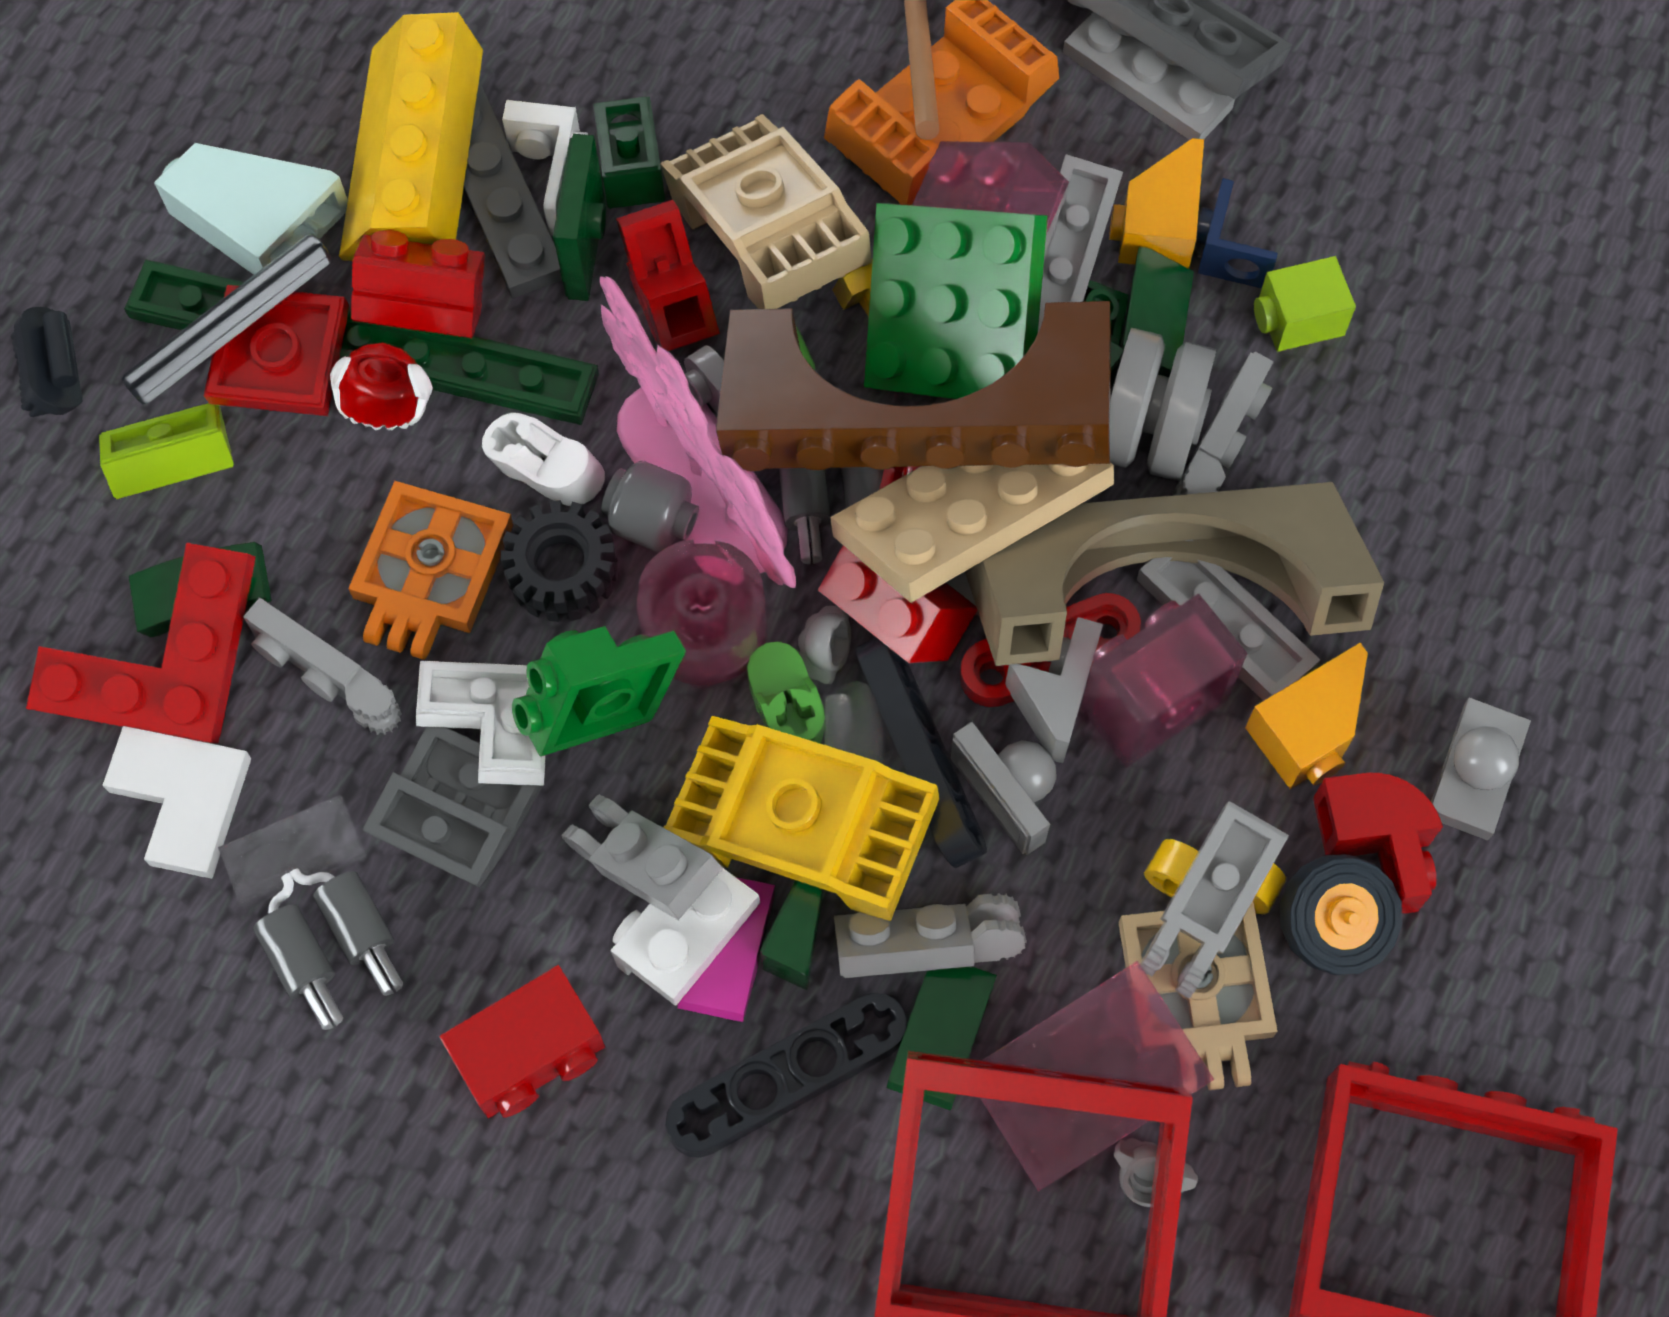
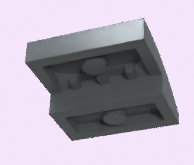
M426 727L401 775L392 773L362 831L480 888L510 845L543 786L478 783L480 743L446 727Z

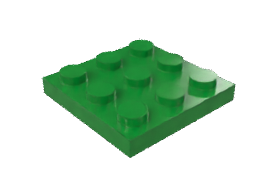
M876 203L864 387L958 399L985 388L1010 371L1028 352L1038 334L1048 215Z

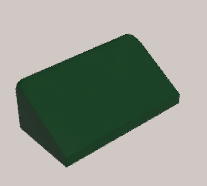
M1139 246L1121 348H1125L1131 328L1162 335L1165 350L1158 375L1170 377L1177 349L1183 345L1194 271L1152 249Z

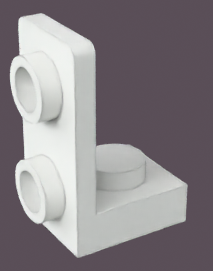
M506 100L502 121L511 151L519 152L521 155L531 159H544L548 156H553L544 198V212L550 236H553L569 139L572 138L573 134L588 135V133L580 132L575 107Z

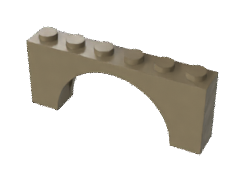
M1333 482L1081 503L965 571L996 666L1060 660L1067 615L1065 605L1072 595L1083 585L1105 572L1131 564L1149 562L1154 558L1172 557L1170 561L1198 563L1197 560H1201L1245 577L1282 600L1297 615L1310 636L1371 630L1384 581Z

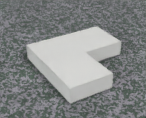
M420 661L416 726L481 729L478 783L544 786L545 756L540 757L529 736H524L518 730L512 714L513 700L526 695L529 687L526 676L527 665Z
M123 726L103 786L109 793L162 803L144 860L150 866L213 879L251 757L244 750Z

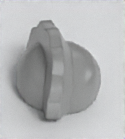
M825 606L818 613L810 616L806 622L805 629L798 638L799 654L804 661L809 677L824 684L833 683L837 671L842 669L847 660L851 645L849 615L838 606Z
M1129 1138L1127 1141L1120 1140L1115 1146L1114 1157L1121 1167L1119 1170L1120 1186L1130 1200L1141 1206L1150 1207L1157 1145L1147 1141L1141 1142L1134 1138ZM1185 1163L1182 1192L1194 1189L1198 1181V1176L1192 1166Z

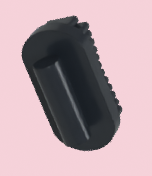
M31 307L25 310L16 320L14 332L11 334L12 345L14 346L13 351L15 352L14 356L17 359L16 364L20 372L21 408L24 411H31L29 413L30 417L45 414L64 415L83 402L70 321L66 313L46 307Z

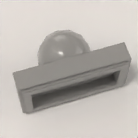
M1470 697L1463 706L1431 800L1443 824L1487 841L1493 836L1511 780L1518 771L1519 756L1531 720Z
M973 722L953 734L950 759L1022 855L1024 853L1028 855L1046 842L1050 823L1034 802L1042 800L1053 789L1057 778L1056 765L1049 751L1036 742L1021 740L1007 745L997 755Z

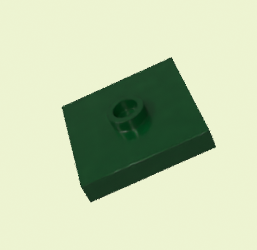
M573 134L572 138L569 139L553 239L566 297L569 300L589 301L598 241L603 239L605 234L606 205L594 135Z

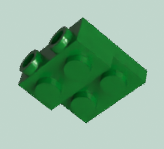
M605 626L583 633L576 630L561 633L546 643L540 659L528 663L526 676L529 687L526 695L517 697L512 702L514 722L524 736H529L540 757L648 723L653 720L686 650L674 630L650 638L643 634L627 639L618 647Z

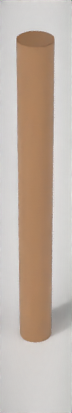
M904 0L915 129L919 138L930 140L939 133V120L927 0Z

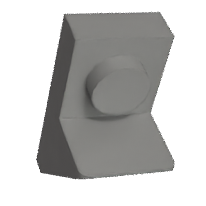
M1079 617L1076 621L1072 639L1063 637L1060 660L1051 661L1049 672L1021 664H1011L1008 667L1005 682L1012 698L1040 744L1049 751L1053 760L1059 763H1063L1103 626L1101 623Z

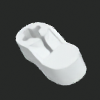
M521 413L502 415L491 423L482 438V448L485 455L502 473L510 478L526 483L553 501L561 500L562 504L571 506L572 501L585 504L598 494L604 483L605 471L602 465L583 444L563 437L536 418Z

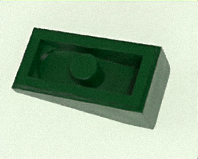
M650 97L593 104L608 208L664 202L665 194ZM625 114L633 115L639 119L611 123L617 116Z
M795 880L760 950L761 966H763L764 971L807 990L824 889Z

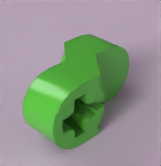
M770 642L758 647L749 658L747 672L749 689L764 726L821 743L825 732L824 708L817 688L810 679L799 652L789 644L782 642Z

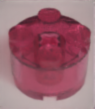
M694 540L680 541L659 552L651 559L642 572L637 594V614L641 633L650 638L674 630L686 650L673 677L674 679L687 683L692 687L704 689L731 680L747 670L750 656L758 647L765 644L768 632L762 577L756 565L744 552L729 543L715 541V544H694Z

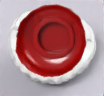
M384 342L367 344L352 351L348 357L345 356L337 361L330 373L334 400L340 414L345 419L350 418L353 424L362 423L365 427L371 426L374 430H379L384 426L391 431L398 426L402 429H407L409 425L412 426L414 423H417L425 411L433 389L426 372L421 366L416 364L415 360L402 348Z

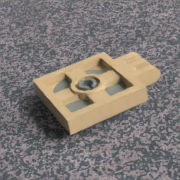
M1252 901L1225 951L1222 954H1216L1198 988L1190 998L1185 997L1175 989L1177 988L1178 977L1187 962L1191 961L1201 943L1179 931L1169 949L1170 954L1164 965L1151 977L1139 970L1138 967L1164 923L1160 920L1164 911L1122 915L1119 920V929L1140 1053L1173 1049L1179 1086L1186 1088L1189 1093L1197 1092L1195 1064H1203L1209 1090L1223 1089L1224 1075L1221 1061H1230L1231 1074L1236 1087L1250 1086L1251 1071L1245 1041L1273 1038L1278 1032L1254 902Z

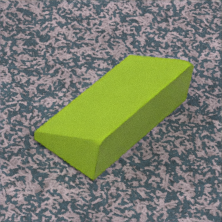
M207 403L102 432L99 435L100 466L116 499L231 468L234 465L220 405Z

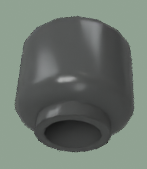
M639 461L631 465L627 470L620 468L615 472L606 489L601 511L602 514L608 516L609 529L613 534L654 552H662L670 547L676 538L684 541L687 540L696 523L699 506L691 503L692 488L686 478L646 461Z

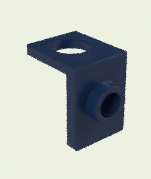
M1223 178L1215 209L1203 207L1199 219L1196 243L1204 244L1205 247L1198 273L1262 289L1267 272L1274 270L1278 253L1219 239L1234 180ZM1231 259H1245L1256 264L1259 269L1253 272H1244L1231 267L1227 261Z

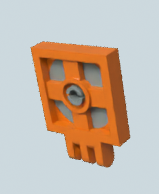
M394 481L348 588L353 599L374 605L364 629L363 641L378 646L389 624L392 625L387 639V649L401 653L413 631L416 634L412 641L410 654L413 657L425 660L431 650L440 625L470 633L501 558V551H504L503 538L506 531L511 532L514 526L511 514Z

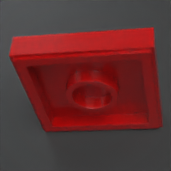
M227 285L225 297L239 286ZM303 292L291 293L212 354L204 391L205 399L209 404L328 416L333 393L330 373L336 362L339 361L350 306L346 298Z

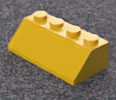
M459 12L403 15L372 48L339 257L342 260L353 261L354 254L363 236L372 235L381 230L398 231L408 237V241L433 244L441 239L456 240L483 56L482 47Z

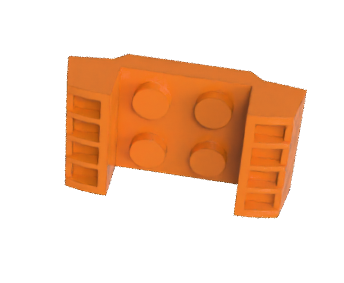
M954 0L950 3L945 11L944 36L931 46L939 120V133L935 138L924 140L916 134L910 65L877 92H874L862 80L858 79L829 107L824 139L841 151L847 159L856 164L864 174L877 182L884 191H887L899 201L900 205H912L933 188H940L1024 117L1030 106L1059 79L1057 56L988 0Z

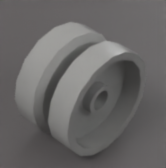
M1131 328L1110 399V463L1126 468L1135 460L1142 432L1152 434L1154 436L1146 463L1149 473L1180 482L1191 444L1197 445L1212 392V389L1207 388L1217 349L1186 341L1177 349L1170 377L1158 375L1165 350L1162 335Z

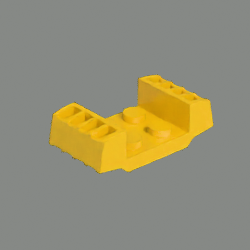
M711 716L707 731L701 745L698 746L695 759L685 776L686 780L678 798L674 802V807L667 824L663 828L710 853L723 867L728 868L731 859L836 893L850 909L891 921L939 801L937 785L893 770L876 760L758 724L746 725Z

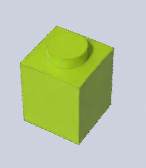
M1336 256L1267 272L1260 296L1254 301V314L1257 325L1262 333L1270 332L1277 352L1345 336L1356 308Z

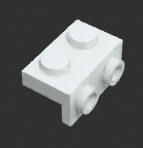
M723 868L679 921L652 904H649L642 913L635 910L623 920L613 936V943L616 945L611 949V953L615 963L625 974L634 973L676 1006L760 904L759 894Z

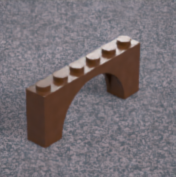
M1110 301L1045 303L1043 321L1035 341L1028 352L1010 371L977 392L948 402L923 406L879 404L847 394L827 382L810 366L800 350L792 308L730 310L716 433L722 455L734 459L746 471H761L770 468H806L818 471L842 467H870L884 470L892 467L934 466L950 469L957 466L986 465L1015 468L1022 465L1064 464L1071 467H1082L1088 464H1110Z

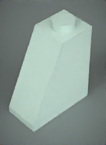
M194 143L180 158L171 161L164 169L162 175L154 182L169 214L253 275L304 236L313 234L320 239L346 213L348 202L340 177L330 170Z

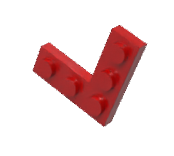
M186 543L162 668L39 646L26 709L218 744L256 556Z

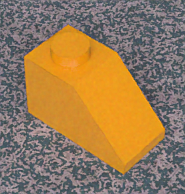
M1190 139L1129 181L1125 204H1114L1111 216L1109 240L1120 241L1118 263L1135 265L1138 247L1141 246L1152 249L1189 269L1197 236L1204 139Z
M1358 643L1259 703L1251 713L1245 729L1289 789L1306 779H1309L1313 786L1322 783L1324 778L1332 777L1345 765L1342 757L1355 735L1368 652L1361 643Z

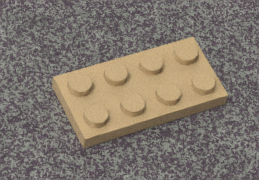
M1111 463L1088 464L1082 467H1071L1064 464L1022 465L1015 468L986 465L957 466L950 469L921 466L830 517L832 533L835 539L912 603L1114 485V465Z

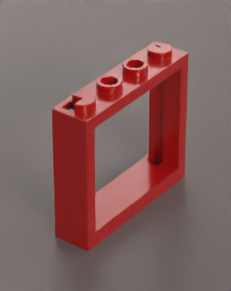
M908 1051L874 1317H1134L900 1284L924 1090L1160 1122L1137 1317H1166L1193 1100L1192 1095L1187 1089Z
M1349 1061L1348 1065L1339 1064L1327 1077L1289 1317H1434L1320 1289L1349 1103L1575 1155L1556 1317H1596L1618 1128L1595 1123V1118L1580 1115V1109L1557 1107L1553 1109V1113L1526 1107L1527 1100L1524 1097L1513 1093L1488 1091L1485 1092L1484 1097L1460 1092L1458 1091V1083L1439 1076L1420 1075L1416 1077V1081L1389 1075V1067L1374 1061L1369 1066Z

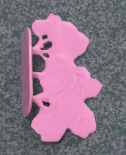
M600 277V285L611 309L610 311L601 304L604 328L610 336L613 349L619 355L625 369L630 375L638 379V383L641 386L625 399L617 415V433L623 448L634 463L646 461L681 475L690 482L692 488L691 503L699 506V513L694 528L686 541L696 556L711 571L728 578H749L766 572L768 577L778 585H783L784 583L790 588H795L796 576L794 568L784 556L788 528L785 526L780 508L754 471H746L734 459L722 455L716 433L717 418L707 404L700 406L691 394L688 381L679 361L659 345L657 352L655 351L636 312L619 286L610 277Z

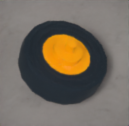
M1348 854L1326 855L1302 866L1287 883L1280 902V925L1290 949L1308 966L1333 975L1359 974L1381 963L1395 946L1402 927V904L1392 880L1374 863Z

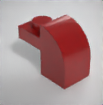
M674 200L616 218L628 263H626L641 308L658 345L670 351L720 334L706 280L693 262L681 214Z
M1360 773L1324 778L1313 797L1325 855L1348 854L1356 856L1378 853L1381 870L1392 880L1401 899L1402 914L1418 912L1432 895L1431 890H1434L1436 887V869L1432 855L1429 851H1422L1421 847L1429 846L1443 828L1434 805L1414 785L1389 774Z

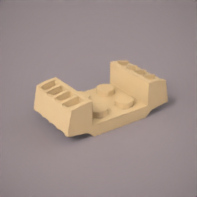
M763 114L755 117L754 121L738 128L736 126L732 128L731 132L717 139H710L708 143L694 150H687L686 154L660 163L672 200L678 206L686 222L692 229L707 223L739 261L748 298L758 309H777L789 302H795L799 297L813 290H818L823 285L837 278H842L845 274L861 266L864 267L872 263L869 231L847 205L839 187L784 127L778 129Z

